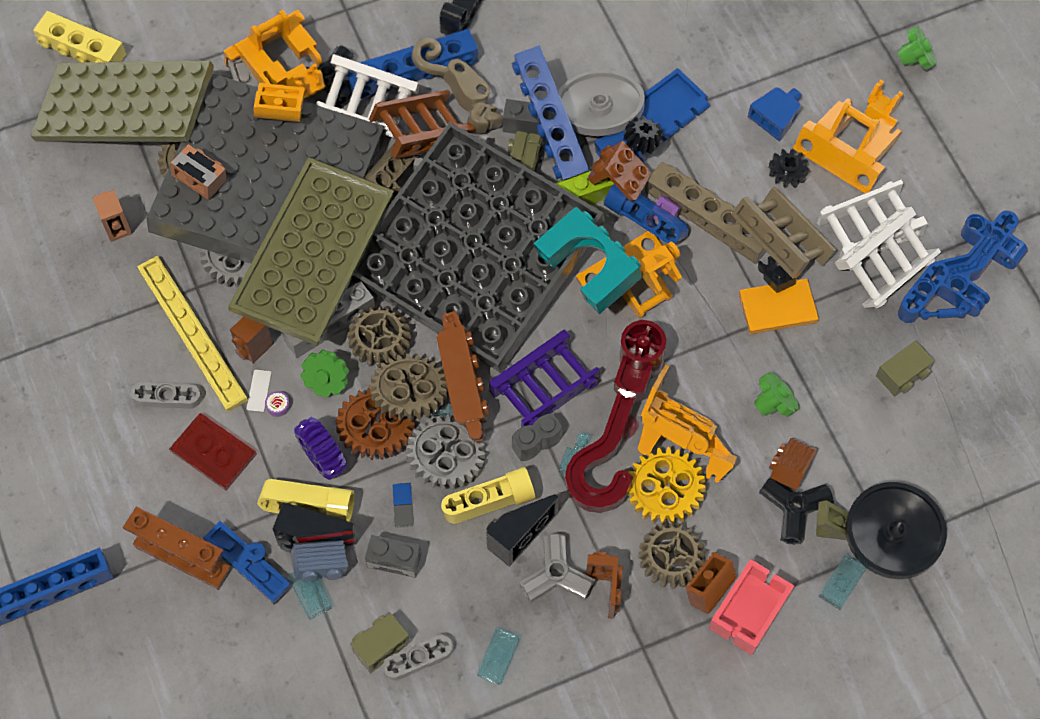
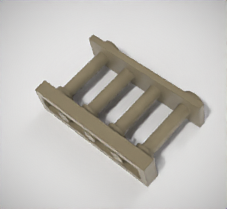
M772 187L763 202L758 205L748 196L742 198L731 214L793 279L799 277L811 259L814 258L821 266H825L836 251L832 244L776 187ZM769 211L776 219L771 221L763 212ZM784 227L791 235L787 237L779 228ZM799 242L807 251L802 253L794 244Z

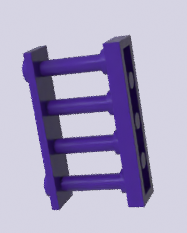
M565 329L489 381V392L492 396L496 398L500 394L505 395L524 417L521 420V428L533 425L541 416L553 413L585 389L590 390L598 383L600 370L598 367H595L588 372L569 351L570 335ZM556 355H561L580 377L570 386L550 363V359ZM537 368L543 369L562 392L550 399L531 376L532 372ZM519 381L524 382L543 404L533 412L529 410L512 389L513 385Z

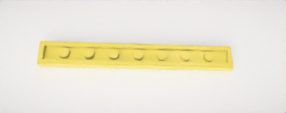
M158 255L137 266L225 410L229 412L247 402L248 399Z

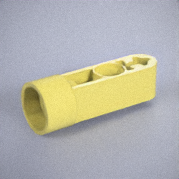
M526 467L505 473L506 476L446 496L441 503L445 519L449 523L457 524L513 504L517 506L536 499ZM502 490L503 495L499 496L497 491ZM475 498L483 499L480 504L471 503ZM456 507L457 510L452 512L451 508Z
M268 479L263 484L257 504L264 511L279 513L282 503L285 502L350 522L354 507V491Z

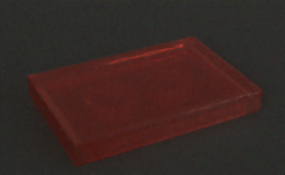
M202 413L197 415L169 448L170 452L225 491L229 489L257 455L255 450Z

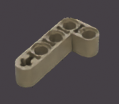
M408 131L403 135H411L413 133L411 131ZM394 144L364 177L367 181L394 191L389 205L401 190L395 181L417 156L412 155L394 159L390 153Z

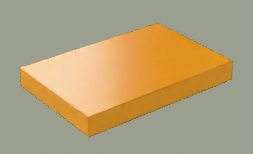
M807 278L796 280L795 285L778 293L769 285L739 290V297L749 335L818 323L819 318Z

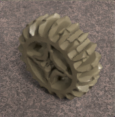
M379 305L378 310L374 311L370 306L369 313L361 310V318L354 317L355 324H350V332L347 334L348 340H350L348 344L349 348L353 349V355L355 357L359 356L361 363L367 360V365L370 367L373 362H376L377 367L380 368L382 362H385L386 365L389 364V358L397 361V355L405 356V349L410 347V325L406 324L404 316L400 317L398 310L392 313V309L388 307L383 311L382 306ZM388 325L396 329L398 336L393 335V332L388 330ZM361 337L371 342V348L362 343Z
M672 522L669 523L668 528H665L661 523L659 531L652 528L650 530L651 535L645 534L643 538L645 542L640 543L639 549L642 551L639 552L638 558L643 560L640 562V568H647L644 575L646 577L653 575V583H656L658 579L661 580L662 588L665 587L666 582L670 583L671 589H675L677 582L680 587H685V580L691 582V578H694L693 576L697 574V571H700V567H703L705 563L702 559H705L706 553L701 551L704 548V544L701 542L697 543L699 535L691 536V528L683 531L682 523L678 525V528H674ZM672 540L671 543L667 545H657L661 541ZM680 542L689 549L691 556L680 548ZM675 547V557L674 559L672 558L671 563L669 564V553H672V550ZM652 555L664 563V569L655 563ZM676 566H688L681 571L671 572Z

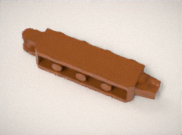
M454 311L442 315L443 331H440L436 338L454 420L459 425L467 428L468 435L474 442L480 443L481 441L483 442L485 437L483 423L488 422L486 415L490 414L487 400H483L481 394L482 391H485L482 378L478 377L476 369L480 367L477 355L472 354L471 346L474 345L472 332L466 330L460 321L458 313Z

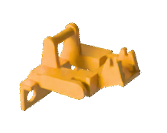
M284 10L279 11L278 15L258 26H251L247 38L224 50V65L226 67L229 66L228 60L232 62L241 58L259 83L303 87L304 99L325 88L322 72L317 69V65L322 64V58L316 50V42L301 25V23L305 22V18L299 10L289 15ZM282 37L299 60L309 55L315 64L306 69L302 63L287 72L278 60L272 62L262 47Z
M880 80L879 83H876L867 100L869 105L864 113L852 107V100L849 98L843 103L838 101L817 124L809 120L802 127L792 149L799 153L802 152L803 156L864 194L871 192L879 175L885 169V166L878 163V161L897 142L902 133L900 129H897L892 134L898 120L891 117V115L898 108L904 93L899 91L898 95L896 94L893 99L883 95L882 87L884 81ZM852 117L869 127L858 150L836 138L849 125ZM802 140H809L812 143V149H804ZM859 175H866L869 179V185H862L858 180Z
M649 231L623 246L625 254L629 257L634 256L641 264V274L643 275L642 278L655 294V296L640 305L630 289L621 295L638 318H642L645 312L664 300L672 299V294L659 273L663 272L665 276L668 274L675 283L679 282L682 278L675 265V259L680 257L678 247L673 242L662 246L657 237ZM642 240H652L654 248L650 251L644 250L641 246ZM606 257L575 276L582 287L587 284L585 281L587 274L597 275L602 270Z
M665 364L651 389L640 415L642 416L643 430L638 444V451L643 455L650 454L662 435L685 450L688 449L695 454H704L710 457L706 469V478L710 479L711 475L714 474L716 476L714 481L718 483L731 468L733 469L737 456L732 455L714 433L717 426L713 421L668 398V394L660 390L670 367Z

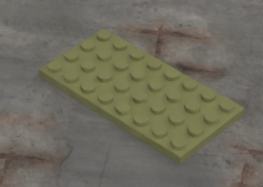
M211 61L58 63L31 137L35 141L189 142L214 65Z
M308 157L228 306L229 311L318 346L393 197L394 191Z

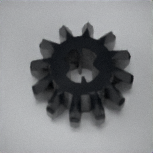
M644 115L640 119L634 117L625 127L623 140L626 141L628 147L633 148V152L640 151L642 155L646 152L651 154L660 146L663 131L659 128L660 124L653 123V118L646 120Z

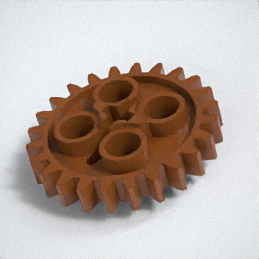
M367 388V394H363L359 390L357 398L349 395V402L343 401L342 408L338 409V416L336 417V433H339V441H345V449L352 446L353 455L360 451L361 458H364L366 454H370L371 460L374 459L375 455H379L380 459L383 460L384 453L393 457V450L400 453L401 445H408V438L412 437L414 429V416H412L411 421H408L407 416H404L399 421L396 414L389 418V411L381 414V407H375V401L371 399L370 388Z

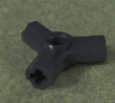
M343 45L336 46L327 61L317 66L318 71L321 70L325 85L324 90L327 91L328 95L337 72L335 71L336 67L330 63L333 54L352 60L354 57L353 53ZM344 81L335 102L336 107H343L349 104L352 96Z
M769 477L759 491L762 496L783 511L780 540L786 544L795 545L802 543L805 515L818 511L819 502L829 501L834 504L833 494L826 484L803 492H795ZM797 503L801 509L795 510L790 504Z

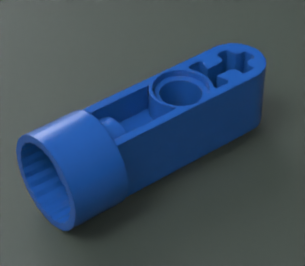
M615 184L608 191L604 200V206L620 216H626L664 242L676 243L687 237L688 227L685 222L643 195L639 194L638 198L631 202ZM653 215H656L658 217V225L654 223Z

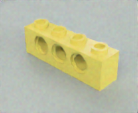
M49 11L44 14L33 30L37 42L42 47L57 50L61 55L71 56L80 63L122 62L126 56L121 41Z

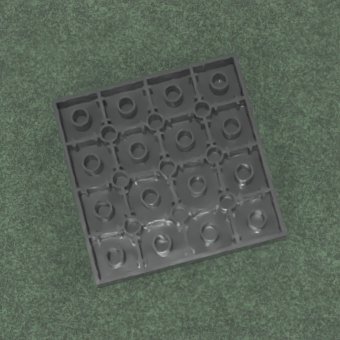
M212 74L189 142H181L175 157L188 144L195 149H200L208 158L218 161L224 166L226 182L208 200L171 175L170 165L146 217L148 232L251 264L308 157L364 179L372 169L383 142L384 126L303 101L301 122L254 118V102L258 87Z
M449 122L385 211L351 280L356 283L361 281L367 290L437 334L443 331L442 315L456 311L462 325L468 332H472L474 345L471 346L472 354H476L480 361L502 373L588 248L576 249L557 266L552 268L537 253L534 242L575 207L582 212L587 211L594 219L593 223L597 227L604 225V214Z

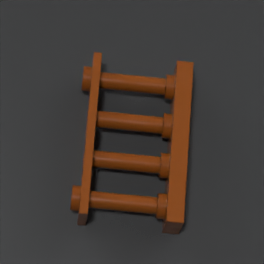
M449 90L435 91L429 94L386 102L382 101L375 104L369 121L383 120L396 139L390 152L394 159L427 153L445 129L438 125L430 113L431 110L438 109L447 124L451 122L466 132L473 134L475 128L471 122L458 124L445 104L451 94ZM420 113L431 131H422L411 114ZM401 116L413 134L403 135L393 118Z
M137 506L123 526L124 530L137 536L133 542L135 548L217 590L221 588L231 571V566L219 560L224 552L223 549Z

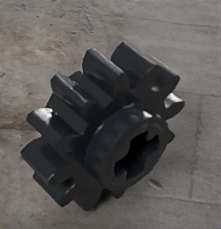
M782 149L780 155L777 153L773 154L768 168L770 169L769 176H776L775 184L782 181L785 188L788 183L796 187L797 181L800 183L804 182L809 168L807 167L808 160H801L802 152L795 155L794 149H791L789 153Z

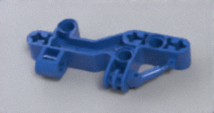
M1003 211L993 223L979 214L969 215L961 230V236L974 247L968 254L931 263L903 298L898 309L899 319L905 323H913L919 317L923 320H927L929 317H937L938 319L964 318L967 314L977 317L980 314V310L990 301V297L987 292L972 281L979 279L993 260L1006 268L1014 269L1028 252L1026 244L1013 235L1018 224L1017 215L1011 211ZM952 287L957 288L959 291L953 290ZM936 296L943 298L956 307L937 309L936 312L926 310V307ZM914 303V304H915V308L913 307L912 309H909V308L912 306V304Z

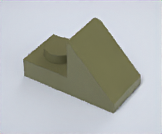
M829 501L819 502L816 536L847 540L845 525L848 512Z

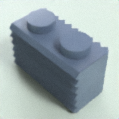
M343 540L298 543L293 545L290 553L294 576L297 581L313 582L318 578L322 579L324 577L328 580H337L344 576L348 568Z

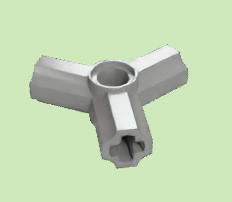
M559 534L545 536V567L519 582L523 594L532 602L553 588L560 587L585 600L592 589L595 579L567 566L565 536ZM558 569L563 574L560 577H554L550 572Z

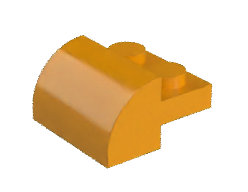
M259 83L254 102V118L301 122L304 88Z

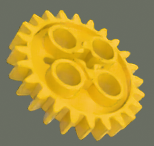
M670 447L667 448L666 453H662L661 449L657 448V455H653L651 452L648 454V459L640 456L641 464L633 463V469L636 472L629 471L632 480L627 496L631 497L629 499L630 505H636L635 512L643 511L642 517L644 520L651 516L653 524L657 519H661L663 525L666 519H670V522L675 524V518L677 517L684 522L685 513L692 517L691 508L699 510V503L697 501H704V495L701 493L706 492V486L703 485L705 476L701 475L702 468L696 467V459L689 461L688 453L681 457L680 449L671 454ZM661 467H666L669 469L664 474L657 472V470ZM680 480H687L689 484H687L686 486H679L677 485V482ZM647 486H653L655 488L650 493H646L643 491V489ZM666 499L675 500L673 505L667 506L663 504Z

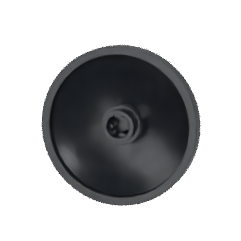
M885 482L866 489L853 502L846 519V538L853 555L865 568L882 577L908 579L921 575L936 563L946 544L947 528L940 508L928 494L909 484Z

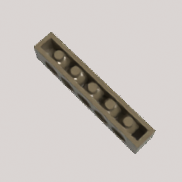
M663 161L652 172L645 185L646 193L657 200L662 195L666 196L682 207L678 214L755 264L767 252L753 237L743 235L749 234V232L731 215L735 210L731 203L716 197L711 190L704 189L694 179L684 176L674 166L667 165ZM725 222H731V223H733V224H732V225H728V224H726Z

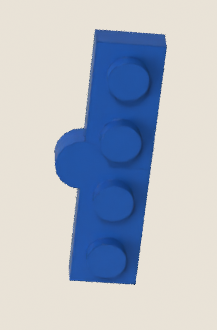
M219 521L203 537V540L223 549L224 552L221 557L273 604L292 587L290 582L264 561L266 550L262 544L254 542L247 545L222 521Z

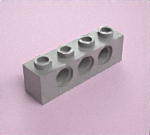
M361 281L346 289L318 345L348 328L350 324H354L353 319L355 316L361 318V310L369 313L371 306L375 311L374 298ZM282 332L284 342L296 359L317 347Z

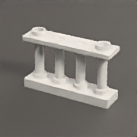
M333 54L330 63L336 67L335 71L337 72L326 104L317 101L316 105L369 121L373 107L376 103L383 101L386 90L390 89V86L399 88L398 99L408 98V96H411V93L417 95L420 86L417 82ZM349 71L357 74L356 78L358 79L346 111L334 107L344 76ZM372 79L378 81V89L368 118L355 114L365 83ZM401 116L393 118L397 126ZM378 121L373 122L383 125V134L394 138L386 124Z
M902 180L894 183L888 182L879 189L835 206H827L820 211L817 221L818 226L829 223L843 246L838 259L859 243L854 244V242L849 240L838 219L850 215L864 239L870 234V231L858 211L870 207L879 224H882L887 220V217L879 206V202L890 199L896 211L906 208L898 196L903 186ZM924 216L917 219L911 218L909 225L917 237L923 235L928 224ZM898 229L893 233L895 235L893 238L898 245L909 241L902 230ZM881 243L877 247V252L889 249L886 243Z
M912 207L897 210L835 262L839 270H853L870 295V298L862 304L864 308H879L887 302V297L920 269L933 263L935 257L941 253L939 248L926 250L909 225L911 223L910 219L916 215ZM898 229L903 231L919 256L911 263H909L893 238L895 236L893 233ZM881 243H886L903 269L895 277L877 252V247ZM865 257H870L887 283L879 290L876 289L861 266V260Z

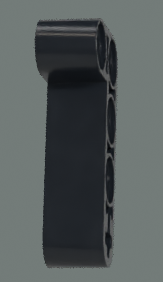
M453 0L452 3L445 2L439 16L440 33L450 35L468 29L483 0Z

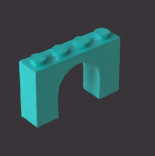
M575 207L534 242L537 253L552 268L557 266L570 253L582 247H594L606 255V262L602 270L580 289L584 300L597 313L601 314L642 278L641 264L634 256L629 257L625 254L624 247L618 241L613 242L604 227L601 225L597 227L593 223L594 219L587 211L582 212Z

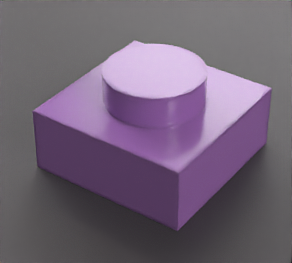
M664 195L660 196L656 202V205L677 217L682 208ZM653 215V218L659 221L658 217Z

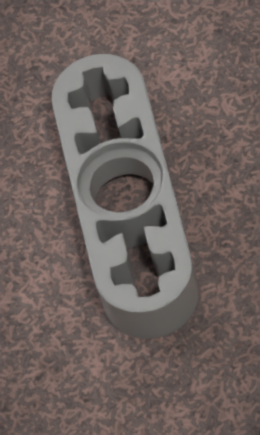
M139 382L131 389V396L134 402L139 406L191 409L197 407L202 400L199 388L193 384ZM142 390H146L147 394L140 398L138 394H141ZM170 390L173 392V396L169 400H162L160 395L163 391ZM193 392L194 396L191 397V400H187L186 396Z
M437 635L393 654L383 662L384 675L391 681H398L442 662L452 655V641L445 635ZM441 642L442 645H448L445 647L446 652L434 651L432 652L434 658L430 659L427 647H430V651L437 649V643ZM415 652L424 653V662L414 664L411 661L412 654ZM406 657L409 669H406V665H402L398 668V673L388 672L391 668V663L395 662L396 666L404 663L402 658Z

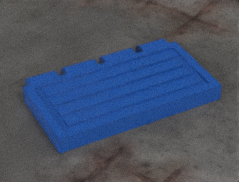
M677 68L644 92L645 107L640 118L644 115L646 120L653 118L654 124H660L659 128L663 131L662 139L666 141L679 131V127L683 128L695 119V115L699 116L710 107L707 101L708 96Z

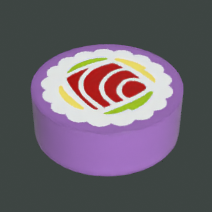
M276 391L267 396L265 406L269 414L278 417L288 412L290 402L285 393Z

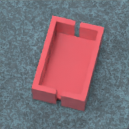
M750 559L712 618L709 629L727 641L732 637L734 639L732 644L752 656L789 598L794 585L776 574L773 575L770 584L767 585L765 582L770 571Z

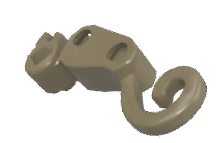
M426 37L416 42L411 55L413 63L425 73L444 76L443 80L450 86L458 104L470 112L467 123L471 122L474 126L475 131L473 133L484 134L486 130L500 128L503 122L502 115L495 113L496 106L485 104L490 94L488 84L467 63L459 59L450 60L447 66L431 64L421 57L420 52L427 47L431 48L432 51L426 52V60L432 61L439 57L441 45L436 39ZM457 65H461L464 71L456 70ZM478 87H484L486 93L483 94Z

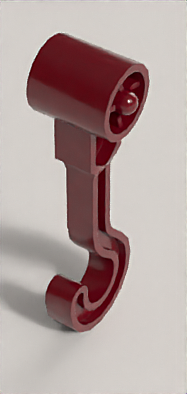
M649 320L634 321L624 329L620 344V366L614 380V391L617 396L604 433L599 440L574 454L566 468L565 485L568 495L578 507L588 512L603 513L615 509L623 503L631 488L632 478L630 473L625 470L617 471L611 483L602 489L589 486L584 476L588 470L614 456L621 444L635 402L644 399L650 379L659 374L663 368L667 339L662 328Z

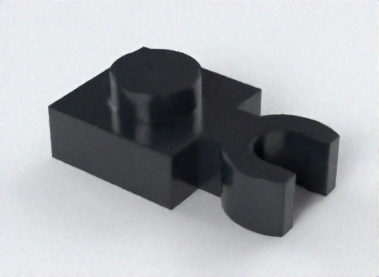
M772 256L768 257V265L758 261V271L764 274L763 279L776 293L796 284V278L793 279L780 265L776 266V261Z

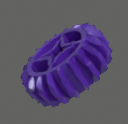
M309 417L301 421L294 428L298 443L324 478L331 480L342 474L347 468L344 455L321 422L314 417Z

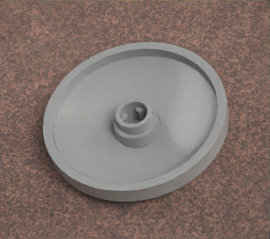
M595 70L585 72L569 79L558 90L573 131L583 135L606 136L624 131L627 123L632 121L634 117L640 119L645 107L644 92L640 84L630 76L616 71Z

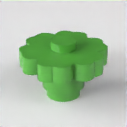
M919 26L908 30L907 37L910 42L902 45V48L898 50L902 63L906 66L919 62L925 70L936 66L932 44L925 37L924 32Z
M321 350L318 354L312 352L301 365L304 370L301 373L304 385L307 388H313V392L316 395L329 397L331 393L338 395L348 384L346 376L349 373V369L345 361L337 357L334 352Z
M769 372L759 379V386L763 392L757 395L754 404L761 414L767 416L778 410L780 414L788 417L799 409L798 402L793 397V392L776 374Z

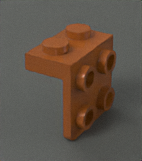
M624 141L612 147L610 145L606 146L600 152L601 157L591 166L592 171L587 179L592 184H595L609 177L629 201L636 200L651 176L650 170Z
M594 552L593 554H588L586 575L595 580L611 581L608 618H613L614 612H619L621 602V589H616V587L621 588L623 565H618V556H608L605 552Z

